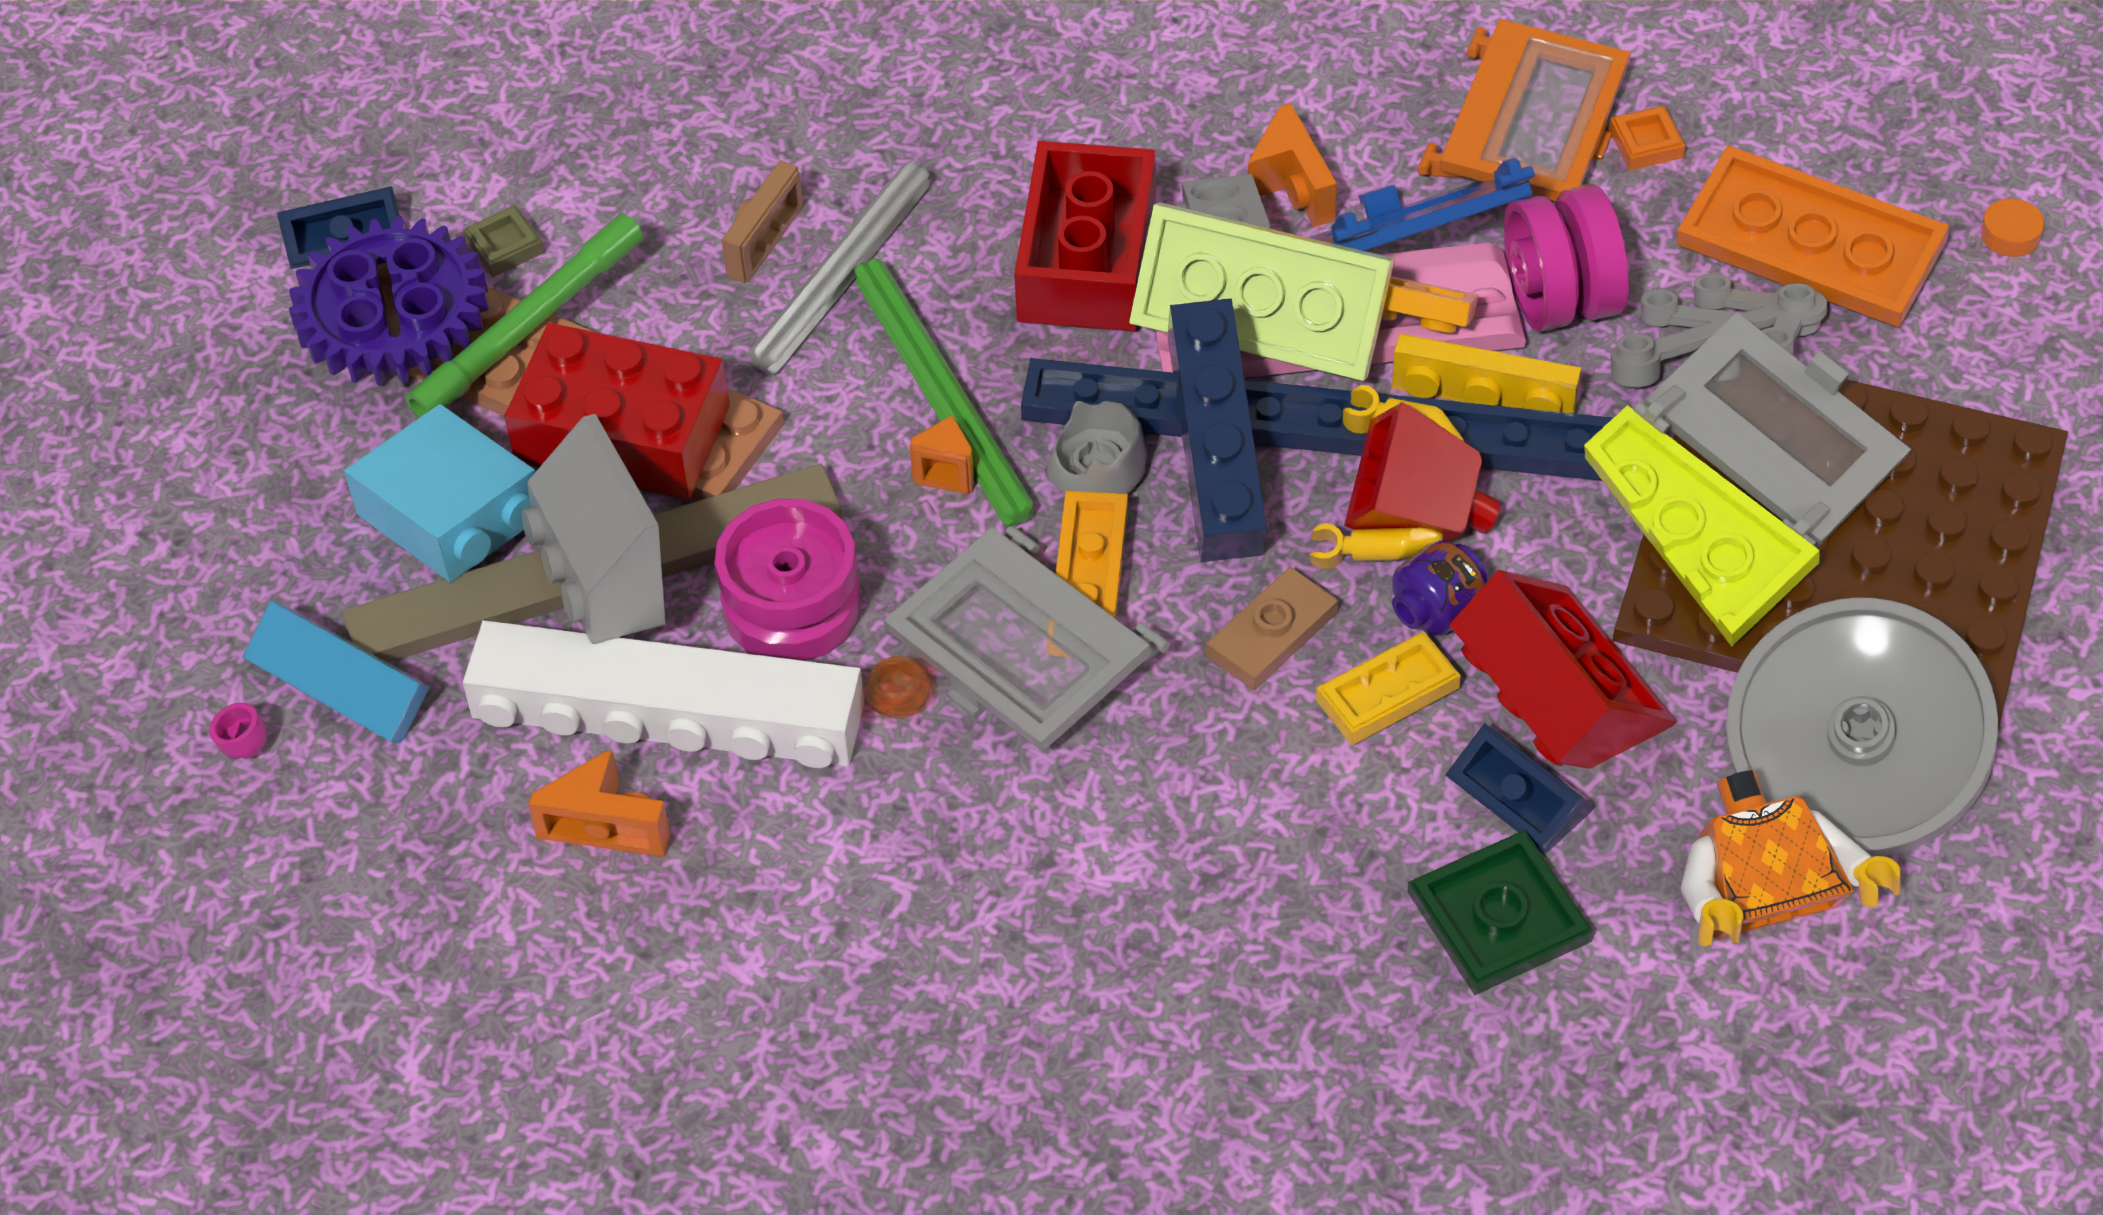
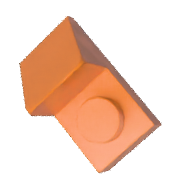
M1292 104L1282 105L1277 110L1248 162L1247 174H1252L1260 196L1286 189L1292 207L1295 210L1303 208L1313 228L1334 222L1337 182Z
M610 750L599 754L533 792L528 803L537 839L664 857L671 834L664 801L654 800L636 792H628L622 795L616 794L619 787V776L614 753Z

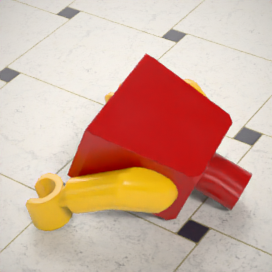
M1360 385L1351 391V404L1367 409L1364 411L1352 408L1343 409L1344 426L1353 433H1367L1344 526L1353 529L1351 536H1343L1340 529L1333 524L1323 523L1315 527L1311 533L1312 540L1332 541L1336 544V547L1326 553L1319 551L1310 553L1311 563L1323 569L1333 568L1343 561L1344 555L1350 554L1354 561H1395L1412 557L1430 543L1439 540L1449 542L1461 536L1466 527L1481 534L1487 533L1497 520L1500 502L1487 494L1475 490L1482 459L1477 450L1464 442L1463 437L1445 413L1435 406L1394 398L1387 399L1385 403L1379 402L1378 393L1368 385Z

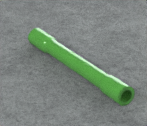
M618 214L585 242L574 257L452 360L440 365L407 393L405 400L411 411L420 418L439 404L445 408L451 406L469 390L471 384L533 330L595 277L607 272L643 241V233L637 223L626 214Z

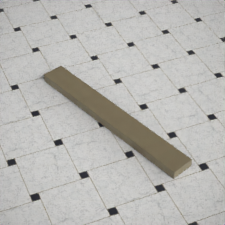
M822 463L654 514L653 516L659 526L662 578L714 562L717 540L728 523L753 505L777 498L806 499L828 507L843 520L841 506ZM540 549L465 572L451 583L442 579L344 609L342 614L351 642L389 663L476 636L479 633L482 620L515 624L563 609L564 605L561 596V585L559 582L553 584L549 582L543 567Z

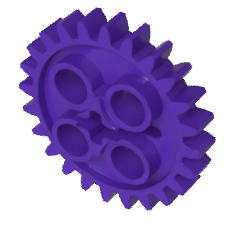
M396 216L390 229L383 230L376 218L371 219L369 232L361 234L352 225L348 226L347 234L349 240L342 243L337 239L328 237L325 239L329 251L327 255L318 252H310L308 254L312 269H297L295 274L299 286L289 290L293 304L289 308V312L301 348H309L312 361L315 364L326 360L329 372L333 376L348 366L351 380L354 383H357L367 371L373 372L377 385H382L388 372L394 371L397 372L402 383L408 382L410 368L416 366L426 375H430L432 373L430 360L437 357L444 362L453 359L452 345L462 348L468 347L471 344L468 330H482L483 323L480 313L489 310L486 292H488L484 270L480 267L476 251L468 252L466 241L463 237L450 240L448 228L444 225L429 234L426 219L422 218L415 223L412 229H405L401 216ZM382 263H387L392 282V292L401 334L397 337H391L386 316L387 310L378 273V266Z

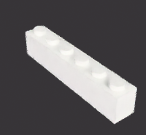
M482 620L463 680L471 717L481 719L483 722L495 727H508L516 723L543 727L547 731L558 735H571L577 731L606 735L608 738L620 743L629 744L635 743L638 740L669 743L679 750L688 752L698 751L702 748L732 751L736 755L749 760H759L766 756L794 759L812 768H824L830 764L849 767L865 703L861 668L619 637L592 644L586 633Z

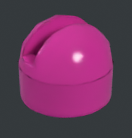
M234 703L226 706L214 716L210 723L209 734L219 750L229 758H252L257 756L266 744L267 729L265 723L256 709L248 703Z

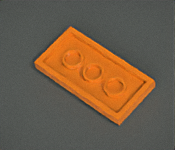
M1727 145L1679 226L1676 245L1783 285L1792 283L1809 285L1815 291L1824 295L1828 302L1900 328L1948 239L1950 225Z

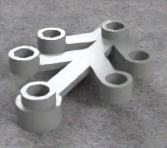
M1718 273L1703 274L1695 279L1694 302L1700 308L1678 305L1677 295L1668 290L1646 292L1641 297V319L1644 323L1657 327L1675 325L1691 327L1692 329L1657 340L1639 333L1622 336L1618 339L1617 346L1611 351V377L1616 383L1626 387H1644L1655 383L1660 378V361L1697 350L1736 313L1717 310L1724 307L1745 310L1746 312L1740 313L1743 317L1793 355L1795 338L1812 334L1820 328L1821 320L1827 314V300L1824 295L1815 291L1811 286L1801 283L1785 285L1779 291L1772 294L1731 289L1730 279ZM1739 353L1712 382H1728L1737 378L1739 375V360L1742 354Z

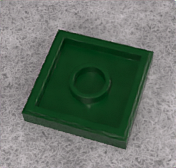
M1525 830L1408 882L1407 893L1474 996L1592 942L1593 929Z

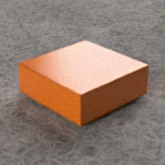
M1665 105L1610 118L1608 130L1612 133L1611 136L1629 171L1684 158L1686 146Z

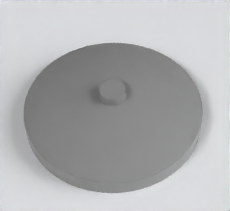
M1848 598L1829 601L1804 609L1775 626L1758 642L1743 662L1735 678L1728 702L1726 728L1728 748L1735 774L1754 770L1766 803L1800 796L1805 800L1810 810L1820 812L1869 855L1874 857L1898 854L1917 848L1947 831L1965 815L1982 792L1990 775L1997 746L1998 716L1993 689L1986 671L1967 643L1951 628L1926 612L1906 604L1877 598Z

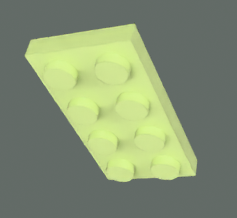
M1159 202L1153 206L1129 323L1168 333L1170 305L1232 298L1240 351L1364 381L1369 376L1395 258Z

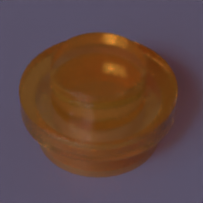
M892 656L885 658L875 665L867 677L865 683L867 702L875 712L884 717L905 718L914 715L926 705L929 699L930 685L928 676L916 662L907 657Z

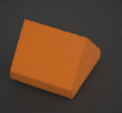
M952 415L912 437L909 446L912 478L915 484L964 494L972 493L975 486L972 448Z

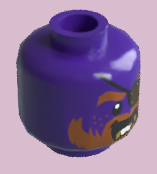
M1441 540L1430 543L1395 570L1392 577V590L1395 596L1392 599L1394 612L1400 621L1410 629L1419 628L1425 633L1435 636L1447 634L1453 630L1449 625L1451 621L1487 583V572L1479 557L1467 546L1462 544L1454 545Z

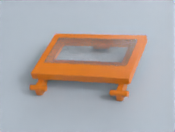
M1499 18L1491 38L1485 36L1487 33L1485 28H1476L1466 55L1470 58H1482L1478 71L1443 154L1436 153L1438 146L1435 143H1428L1418 165L1417 172L1420 175L1437 177H1467L1482 182L1494 181L1493 173L1505 160L1516 158L1519 160L1521 168L1532 166L1535 176L1527 179L1529 180L1532 194L1535 196H1545L1550 200L1556 201L1563 190L1582 185L1592 159L1602 161L1612 135L1611 132L1605 131L1606 121L1628 67L1631 52Z

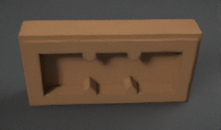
M780 160L752 199H746L740 205L735 222L721 239L728 278L744 284L746 282L749 283L802 210L803 198L798 166Z
M1289 567L1206 643V657L1255 691L1338 613V600L1292 567Z

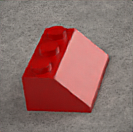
M1498 569L1449 624L1464 643L1461 647L1464 657L1475 668L1490 676L1500 689L1497 692V698L1511 714L1526 722L1536 735L1533 739L1536 749L1548 761L1557 766L1570 765L1591 769L1673 727L1677 722L1568 586Z

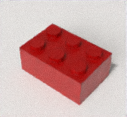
M1050 141L1037 142L1014 273L1017 322L1136 331L1137 325L1130 324L1129 321L1153 206L1156 201V149Z
M548 322L504 414L512 453L527 465L540 467L584 416L596 414L638 489L690 500L730 407L723 359Z

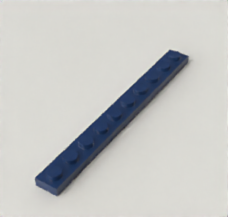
M1030 358L1021 401V420L1066 425L1070 419L1073 406L1077 401H1082L1089 405H1098L1103 401L1121 403L1131 410L1141 422L1143 433L1182 437L1173 372ZM1244 380L1254 445L1362 456L1367 433H1353L1343 424V409L1367 410L1366 408L1356 407L1351 404V391ZM1378 394L1379 402L1385 403L1389 398L1431 405L1441 409L1463 437L1464 442L1479 452L1482 459L1480 468L1602 481L1585 459L1584 445L1613 419L1612 417Z

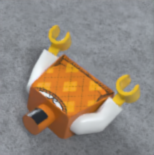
M1754 770L1732 774L1717 782L1727 814L1711 819L1699 833V839L1691 845L1680 887L1681 893L1694 918L1699 923L1698 943L1705 947L1712 945L1713 933L1717 940L1731 937L1732 943L1738 944L1740 934L1835 909L1853 893L1851 884L1859 886V899L1862 905L1867 908L1875 907L1879 904L1877 886L1889 888L1896 896L1901 894L1900 867L1897 862L1885 856L1872 857L1820 812L1810 810L1805 800L1800 796L1766 803Z

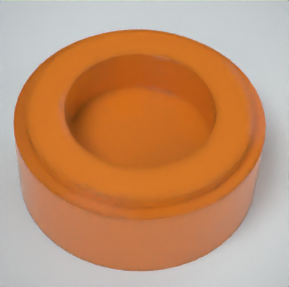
M2014 198L2001 199L1992 203L1986 209L1980 231L1981 238L1988 248L1998 254L2009 257L2024 256L2033 252L2038 247L2044 229V218L2041 212L2029 202Z

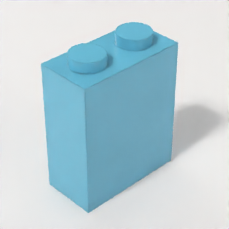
M441 404L344 470L357 515L450 583L524 530L521 511L530 508L527 482L535 473V470Z

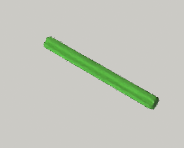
M873 258L867 263H860L855 269L857 286L939 420L942 421L951 415L954 417L972 448L974 477L999 518L1008 527H1016L1020 523L1028 522L1034 515L1032 510L1033 501L886 264L878 258Z

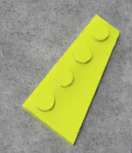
M1628 405L1584 445L1585 459L1731 646L1741 639L1819 564V549L1667 434L1660 433Z

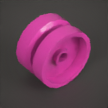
M1590 184L1563 190L1558 196L1555 205L1548 197L1541 195L1509 203L1505 210L1503 225L1508 272L1514 294L1531 329L1541 332L1568 326L1574 319L1576 310L1583 318L1591 321L1621 314L1626 307L1629 292L1628 264L1617 216L1608 196L1600 186Z
M777 498L749 507L728 523L717 540L714 565L717 582L721 590L720 601L724 620L730 636L742 648L754 655L807 661L826 655L848 638L859 620L861 593L859 578L856 573L855 543L847 524L828 507L806 499Z

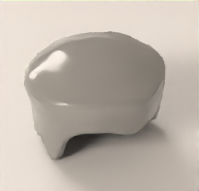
M1077 401L1073 406L1069 421L1055 441L1047 464L1048 479L1063 493L1068 490L1128 494L1139 483L1146 472L1147 448L1141 422L1131 410L1121 403L1103 401L1098 405H1089L1082 401Z

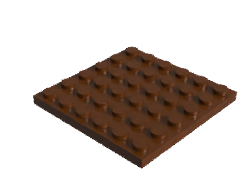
M1744 355L1739 360V375L1737 378L1728 382L1711 381L1706 386L1708 390L1828 486H1831L1864 453L1861 448ZM1846 379L1838 392L1907 445L1911 451L1905 460L1817 548L1820 550L1819 564L1733 646L1728 643L1643 534L1614 627L1613 642L1738 673L1751 650L1767 633L1790 616L1821 603L1848 598H1877L1895 601L1912 606L1935 617L1951 628L1967 643L1979 659L1991 683L1996 701L1999 728L2068 431ZM1674 434V441H1676L1678 444H1680L1682 447H1684L1686 450H1688L1690 453H1692L1694 456H1696L1698 459H1700L1702 462H1704L1706 465H1708L1710 468L1716 471L1719 475H1721L1723 478H1725L1727 481H1729L1731 484H1733L1735 487H1737L1739 490H1741L1743 493H1745L1747 496H1749L1751 499H1753L1755 502L1761 505L1764 509H1766L1780 521H1783L1773 512H1771L1768 508H1766L1762 503H1760L1757 499H1755L1752 495H1750L1747 491H1745L1742 487H1740L1737 483H1735L1726 474H1724L1721 470H1719L1716 466H1714L1711 462H1709L1706 458H1704L1700 453H1698L1695 449H1693L1690 445L1683 441L1680 437Z

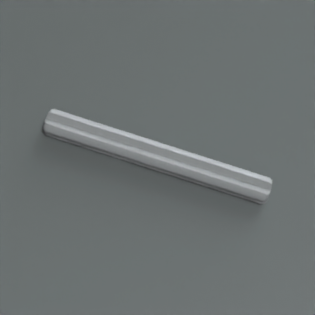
M912 161L904 163L750 348V364L756 370H761L767 375H774L781 369L856 277V267L860 263H867L930 187L928 180L929 172L923 166L918 167Z

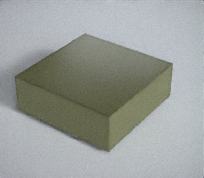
M516 205L463 229L467 243L473 251H476L478 258L492 277L545 253L542 240Z

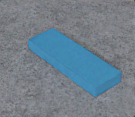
M271 600L242 656L244 659L379 736L398 744L404 740L430 688L425 683L284 604Z

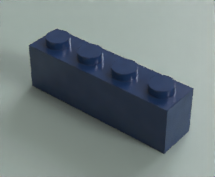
M1232 298L1170 305L1167 337L1200 562L1262 556L1267 526Z

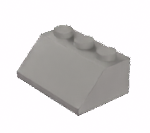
M596 414L584 416L528 480L530 508L523 509L521 517L529 544L531 546L540 545L542 563L551 584L559 582L561 585L562 601L571 622L580 621L592 644L662 626L666 623L658 523Z

